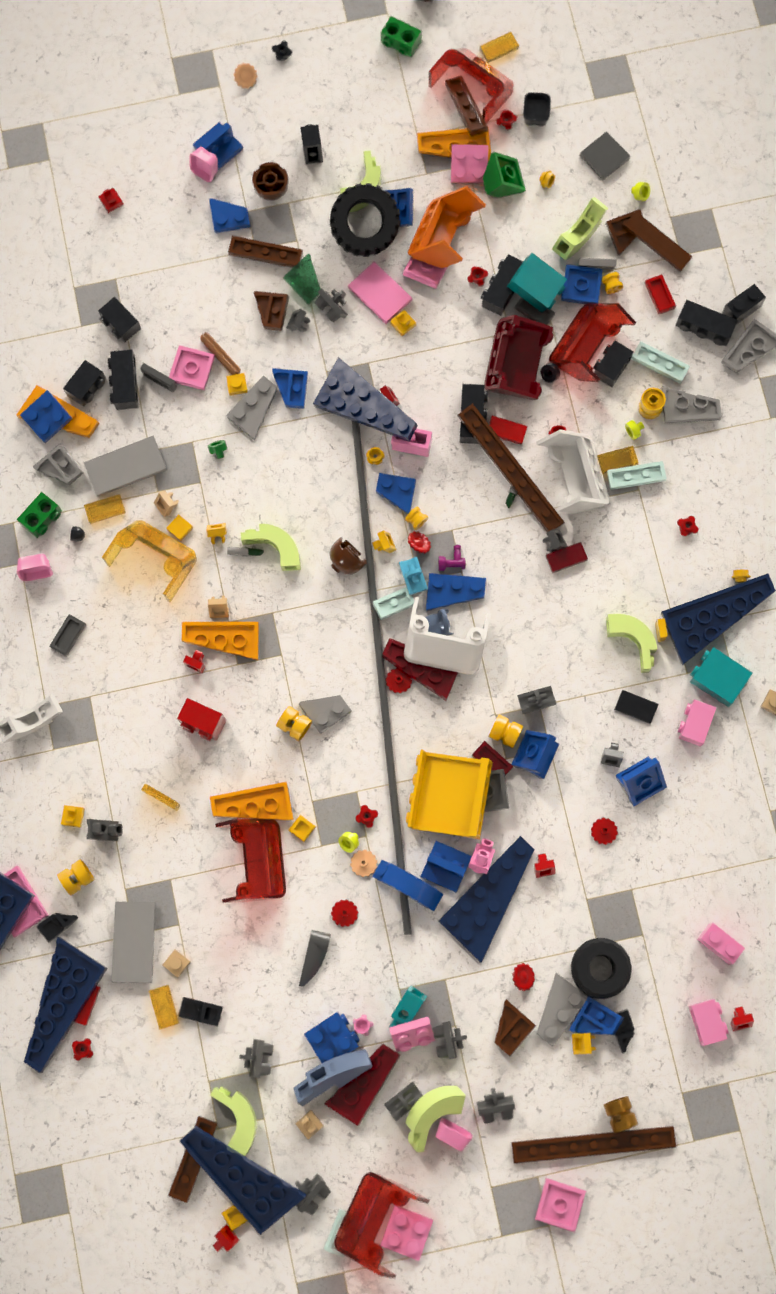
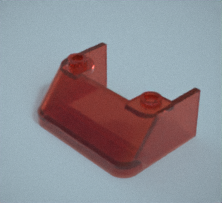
M466 48L447 50L429 70L428 87L432 88L449 67L458 66L485 85L486 92L493 97L483 108L482 116L487 124L513 93V81Z
M588 303L578 311L551 353L549 361L579 381L599 382L600 378L593 372V367L589 364L590 360L605 337L616 336L623 325H635L637 322L619 303Z
M233 819L216 823V828H230L231 838L235 843H243L246 882L239 883L236 887V897L222 899V903H241L282 898L286 893L281 832L278 822L274 819Z
M374 1172L366 1173L334 1240L335 1248L377 1275L395 1279L396 1274L380 1265L384 1251L379 1244L374 1242L391 1203L401 1207L406 1205L410 1198L427 1204L430 1200Z

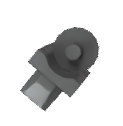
M322 288L318 291L320 296L314 303L322 311L328 304L332 307L325 314L330 321L334 323L340 317L345 318L348 315L338 304L340 303L344 306L347 303L344 300L346 293L343 290L337 292L333 289L331 294L334 297Z
M551 686L517 695L522 714L556 705Z
M87 819L88 833L86 839L118 841V836H122L123 825L119 824V821Z
M450 1021L443 1022L442 1025L433 1028L434 1038L445 1037L446 1045L436 1047L438 1058H457L454 1041H456L457 1049L463 1048L462 1040L467 1039V1035L461 1036L460 1028L454 1029L455 1037H453Z
M254 1039L253 1048L246 1047V1054L239 1055V1059L245 1060L244 1068H250L249 1076L260 1078V1076L270 1075L271 1064L262 1063L263 1055L272 1056L274 1047L272 1044L265 1043L264 1040Z
M411 1082L387 1101L384 1106L395 1121H397L412 1109L423 1094L414 1082Z
M491 1088V1094L485 1095L484 1101L476 1102L479 1116L482 1117L484 1124L494 1122L493 1113L501 1112L502 1120L513 1119V1110H515L513 1097H505L504 1092L496 1093L495 1088Z
M316 1174L312 1180L306 1178L303 1183L298 1180L296 1181L295 1185L298 1189L307 1194L296 1205L297 1209L301 1213L305 1211L313 1215L318 1209V1204L313 1201L318 1194L321 1198L325 1199L330 1194V1189L319 1174Z

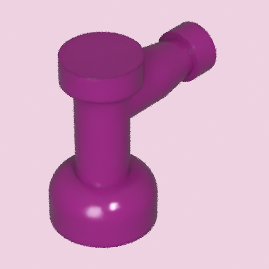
M461 545L453 546L454 560H446L445 556H439V571H445L446 567H461V569H465L466 559L461 558Z

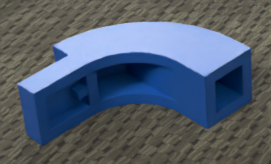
M381 860L372 876L432 911H435L444 895L416 876L384 860Z

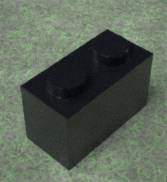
M308 124L300 127L305 165L323 162L319 126Z
M754 283L728 302L722 314L738 320V324L762 307L766 296Z
M115 296L98 310L101 316L99 320L105 327L109 325L112 329V334L117 339L121 338L124 342H127L141 330L139 321Z
M616 340L612 345L608 344L603 352L605 356L602 360L598 359L593 367L595 369L594 377L613 387L630 362L634 351Z
M84 360L63 387V390L67 396L84 407L92 401L94 393L98 388L103 387L106 377L103 371Z

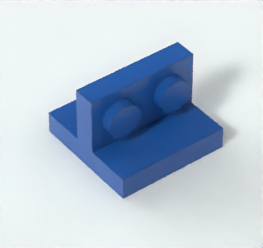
M218 122L193 143L195 150L203 147L217 157L218 170L243 150V145L233 136L232 127L227 122L224 125Z
M526 730L511 765L527 770L538 778L545 779L559 746V743L555 742L556 737L550 734Z
M649 756L615 775L617 781L626 790L633 806L667 788L659 761L656 758L651 759Z
M436 841L420 877L457 893L472 856Z

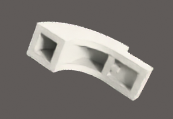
M50 695L31 709L17 715L8 716L0 722V738L2 742L5 743L23 738L53 722L52 719L63 712L55 696Z

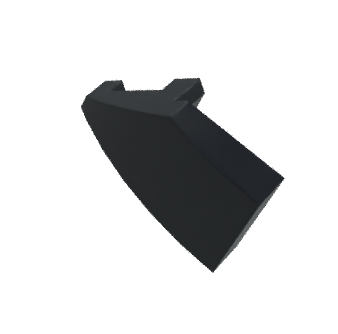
M55 913L36 927L46 941L50 943L78 919V916Z
M628 1009L616 1012L624 1018L615 1033L621 1053L626 1052L627 1046L635 1034Z

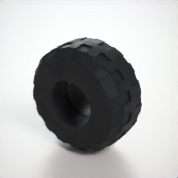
M595 938L588 940L573 955L571 962L572 978L576 986L584 994L592 998L607 999L618 995L626 988L631 978L632 965L629 955L620 944L611 939ZM597 956L606 957L612 964V974L605 981L596 980L590 972V963Z

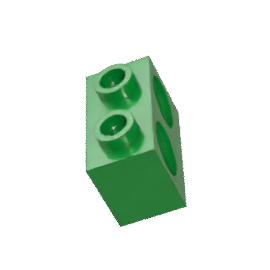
M390 16L380 32L383 45L398 50L402 55L410 57L413 56L422 41V30L393 16Z
M41 492L16 520L38 538L46 533L52 521L55 522L60 517L62 510L58 504ZM51 506L50 511L43 512L45 507ZM38 520L36 526H31L32 521Z

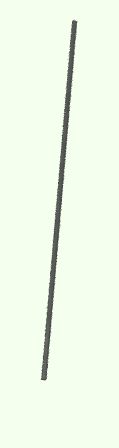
M352 421L396 862L399 868L405 870L384 659L382 658L380 620L373 606V601L377 600L360 426L359 423ZM400 892L404 935H410L412 931L408 896Z

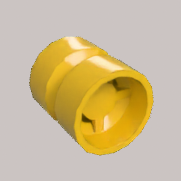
M653 387L648 388L642 394L638 410L645 419H655L661 414L666 401L662 390Z
M289 706L280 716L276 727L284 732L289 731L291 737L300 741L309 730L312 720L305 715L299 716V711Z
M499 714L488 737L496 741L503 740L504 745L514 748L523 725L515 721L510 723L508 718Z
M82 859L72 864L70 870L66 868L57 874L59 881L70 896L78 892L81 885L87 886L95 880ZM74 874V876L76 877V879H77L78 881H77V882H74V880H73V878L71 877V875Z

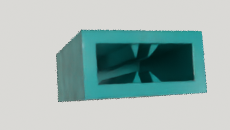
M531 253L525 258L507 287L542 313L546 309L550 310L556 302L554 298L565 289L564 283L567 279L534 253Z
M713 647L710 652L706 650L700 660L703 661L701 666L698 667L696 665L690 675L693 678L690 683L729 708L753 672Z

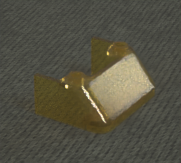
M136 520L116 534L101 558L107 566L111 567L122 548H130L136 540L167 557L164 563V571L172 577V580L166 587L163 595L168 602H171L195 565L197 556L194 550L142 520Z

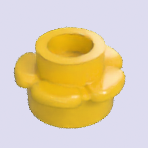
M551 170L543 172L539 178L541 186L543 188H550L555 181V174Z
M373 447L366 453L367 461L370 464L379 465L385 457L384 452L378 447Z
M733 570L732 578L735 579V582H745L747 578L751 577L749 570Z

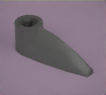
M311 930L299 986L304 987L319 970L326 956L331 934Z

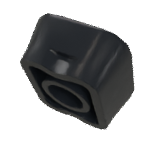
M529 92L525 95L523 117L526 125H546L550 117L551 97L548 94Z

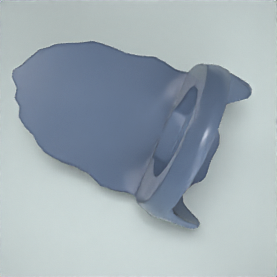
M441 609L437 614L425 616L429 622L428 632L446 636L454 634L449 632L448 609Z

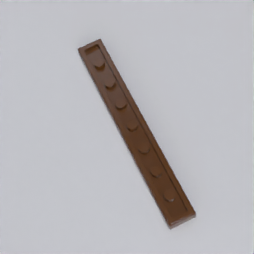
M472 403L457 415L544 529L549 532L552 529L556 530L564 524L563 519Z
M674 1126L625 1130L617 1133L605 1132L511 1142L513 1163L515 1164L676 1147Z

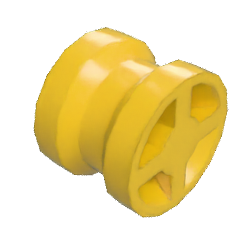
M618 272L609 273L601 279L602 283L606 286V294H614L623 289V284L619 281L620 275Z
M417 506L408 513L405 521L411 523L413 528L418 530L429 517L426 514H422L421 509Z

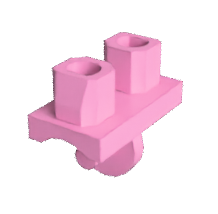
M483 838L481 844H476L468 868H471L476 873H488L495 849H492L493 841Z

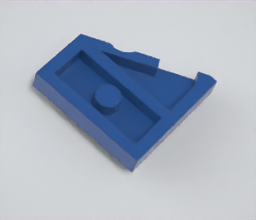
M413 189L386 190L391 194L390 197L395 199L397 209L400 211L399 227L413 226Z
M212 198L209 199L215 234L251 228L246 207Z
M272 368L273 376L285 406L304 409L308 371Z
M379 473L376 493L389 500L391 504L399 507L408 515L411 511L416 479Z
M588 996L569 1030L574 1033L614 1036L624 1018Z

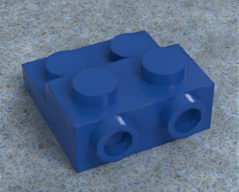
M336 1012L304 1033L321 1063L350 1053L359 1047L358 1042L360 1039L355 1031L350 1032L347 1025L350 1023L344 1013L340 1015L339 1012Z

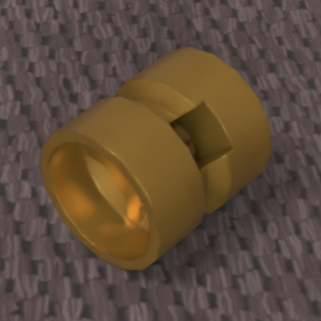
M628 1096L604 1104L607 1116L611 1117L609 1122L613 1133L638 1125L635 1113L630 1111L632 1105Z

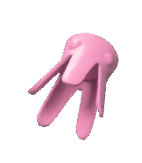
M365 1014L353 1020L355 1033L368 1036V1030L373 1027V1022H369Z

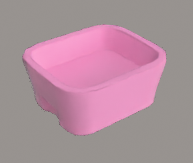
M199 147L189 156L190 169L203 180L212 182L218 172V159L203 147Z
M45 554L18 559L17 575L22 581L37 580L53 575L49 560Z
M441 1118L435 1136L455 1149L463 1151L473 1135L455 1123Z

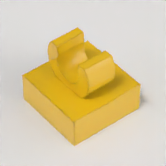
M405 310L390 321V324L401 336H404L416 326V322Z
M226 523L207 525V537H211V543L215 544V537L217 536L222 538V543H225V535L227 534Z
M383 530L377 533L379 540L372 542L374 550H384L388 553L396 551L389 532Z
M64 805L61 825L81 828L85 808Z
M590 1033L572 1034L573 1055L592 1054L596 1047H591V1039H595V1036L590 1035Z

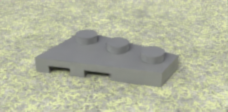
M754 319L721 363L733 372H739L776 348V333Z
M263 375L226 415L230 421L254 441L278 390L277 386Z
M665 386L661 387L666 397L663 407L664 423L721 420L720 400L702 395L688 394L682 390L668 389L669 387Z
M555 973L536 1033L552 1046L555 1045L588 998V996L557 973Z

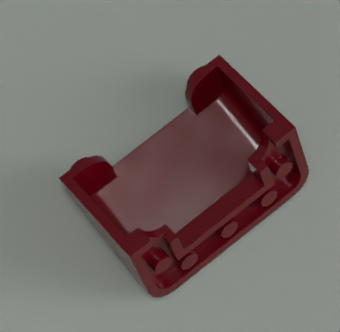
M518 315L501 318L495 330L484 382L485 390L538 400L542 388L540 383L536 382L542 348L551 343L553 339V327Z

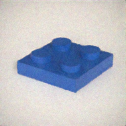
M566 264L564 277L567 280L564 283L565 289L562 292L561 301L597 306L603 269Z
M48 390L20 414L44 443H47L73 419Z

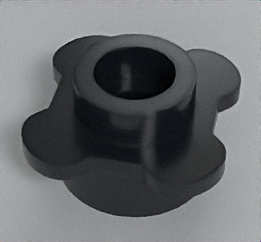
M286 41L272 46V51L275 52L277 60H286L292 55V50L289 49L288 42Z

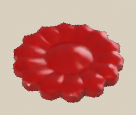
M413 531L407 537L408 543L414 551H418L420 554L430 551L431 542L428 540V537L419 531Z
M392 669L387 674L386 685L390 691L401 694L411 687V677L400 669Z
M609 818L597 819L592 824L591 836L594 837V841L607 845L616 839L618 827L615 826L614 821H611Z
M347 899L336 902L335 906L332 907V920L341 927H349L358 918L357 906Z
M518 964L512 973L514 985L518 990H530L535 981L533 968L529 964Z

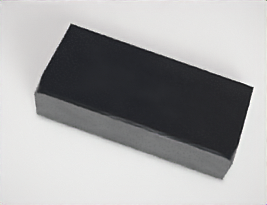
M622 690L614 710L651 724L659 704Z

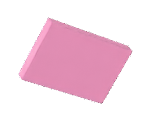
M375 262L348 285V288L385 324L412 301V297Z
M19 866L14 867L4 875L34 894L35 897L12 931L13 937H17L49 916Z

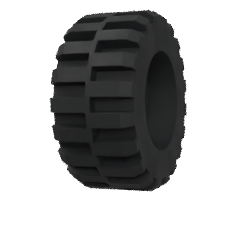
M361 183L355 184V186L349 187L341 193L334 202L329 221L331 233L335 237L336 243L342 246L343 250L347 253L350 252L354 256L360 255L363 257L377 255L387 249L397 236L400 226V211L397 209L395 199L390 197L391 194L388 191H383L382 187L378 185L372 186L371 183H366V185H361ZM360 203H369L375 206L382 217L380 230L369 238L355 235L348 225L350 210Z

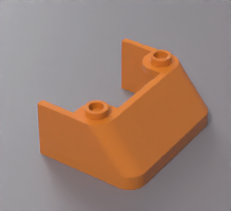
M468 186L434 199L430 202L408 249V254L413 259L439 268H447L450 265L461 262L463 258L450 246L458 227L469 223L472 212L485 208L486 204Z

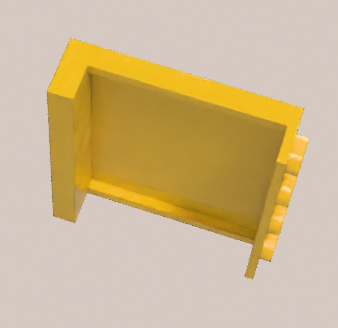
M421 750L420 755H417L416 766L418 768L417 774L413 776L414 791L410 794L409 798L411 808L410 812H407L406 815L407 827L413 830L480 839L493 762L487 758H481L480 760L429 753Z

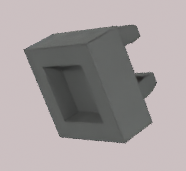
M302 309L294 311L286 328L291 331L298 329L300 332H305L307 328L303 327L302 322L307 324L311 321L308 317H305L307 312Z
M550 530L546 533L548 537L542 540L543 543L551 542V547L546 549L549 552L568 547L560 530Z
M611 742L609 748H604L600 764L620 768L624 752L618 751L619 744Z

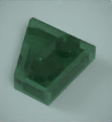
M308 253L283 277L284 281L307 305L320 295L318 291L321 289L311 256Z

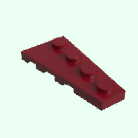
M389 638L382 658L447 701L458 672L408 662L404 657L405 644Z
M382 1044L369 1057L372 1067L339 1088L324 1105L359 1126L401 1054Z

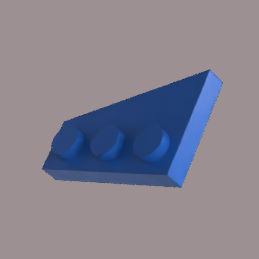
M429 573L426 611L483 599L485 596L486 578Z

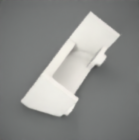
M558 430L536 441L537 445L548 447V455L552 460L560 462L569 495L564 498L562 506L555 508L556 512L574 514L602 507L609 503L610 498L595 447L588 435Z
M415 597L404 648L405 659L415 664L469 675L475 674L480 667L491 612H487L483 628H471L467 632L466 639L428 632V620L423 616L416 615L419 597Z

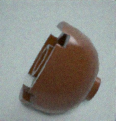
M263 163L253 173L252 183L254 190L259 197L265 200H277L288 189L289 179L287 171L280 167L278 163Z
M340 537L333 544L329 552L330 560L332 561L331 567L337 573L355 574L367 562L365 558L361 560L358 557L361 553L349 541L345 540L342 542L343 538Z

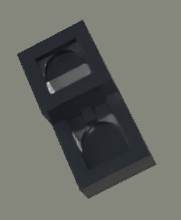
M183 997L178 1017L218 1027L223 1006Z

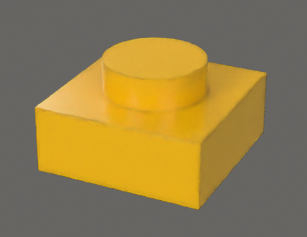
M245 373L226 376L230 396L248 392Z

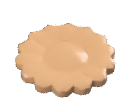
M249 63L239 64L235 68L234 81L241 88L248 89L253 87L258 77L257 71Z
M359 850L357 853H354L353 858H351L352 863L350 864L352 871L356 872L357 876H370L377 868L376 856L371 851L367 852V850Z

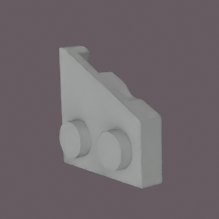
M61 444L56 446L33 466L34 469L69 485L84 474Z
M340 695L299 703L320 734L352 712Z

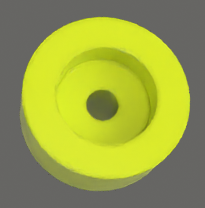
M638 182L635 187H632L631 193L636 200L646 201L650 195V185L646 182Z
M631 420L625 423V429L632 440L641 437L640 430L645 428L642 422L636 424L635 421Z
M345 832L338 839L340 847L348 853L353 852L359 846V836L356 833Z

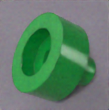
M218 440L207 446L209 453L216 454L217 459L224 457L223 451L227 449L225 440Z

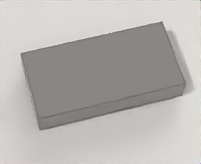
M578 259V266L615 268L616 260Z

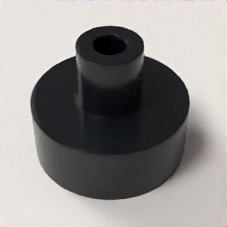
M548 363L541 368L540 374L545 382L552 383L559 378L560 370L556 364Z

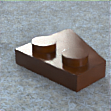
M640 209L636 210L640 215H642ZM635 211L608 220L605 223L618 256L636 238V236L624 228V225Z
M254 291L264 329L282 331L289 301L288 294Z
M507 999L504 1002L494 1043L511 1057L534 1030L536 1025Z

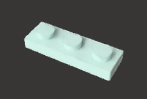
M641 341L631 358L680 384L690 367Z
M663 461L607 470L610 490L663 482L667 479Z

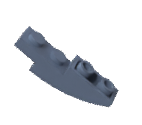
M364 1049L343 1054L306 1072L307 1079L293 1088L298 1104L303 1107L334 1085L341 1088L371 1068L372 1063L368 1052Z

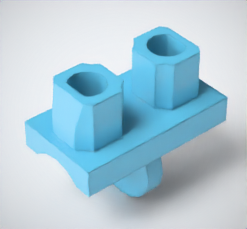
M417 557L399 562L409 595L428 589Z

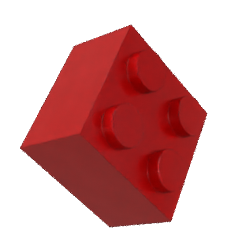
M189 698L186 699L177 717L183 730L192 734L196 731L201 738L207 741H211V739L217 741L226 723L222 713Z

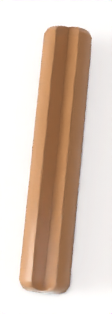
M208 332L200 336V341L215 355L231 375L240 373L241 368Z

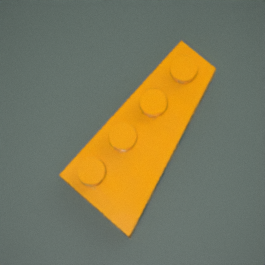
M489 127L487 132L475 136H470L467 128L417 133L418 153L452 158V145H488L489 161L491 155Z
M36 385L16 414L17 417L22 418L20 414L47 390ZM53 395L73 418L62 429L69 433L90 438L99 425V421Z
M182 622V642L258 660L259 622Z
M287 782L210 797L214 817L294 821Z

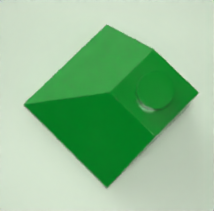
M497 152L491 153L483 176L486 194L501 198L524 193L526 189L518 160Z

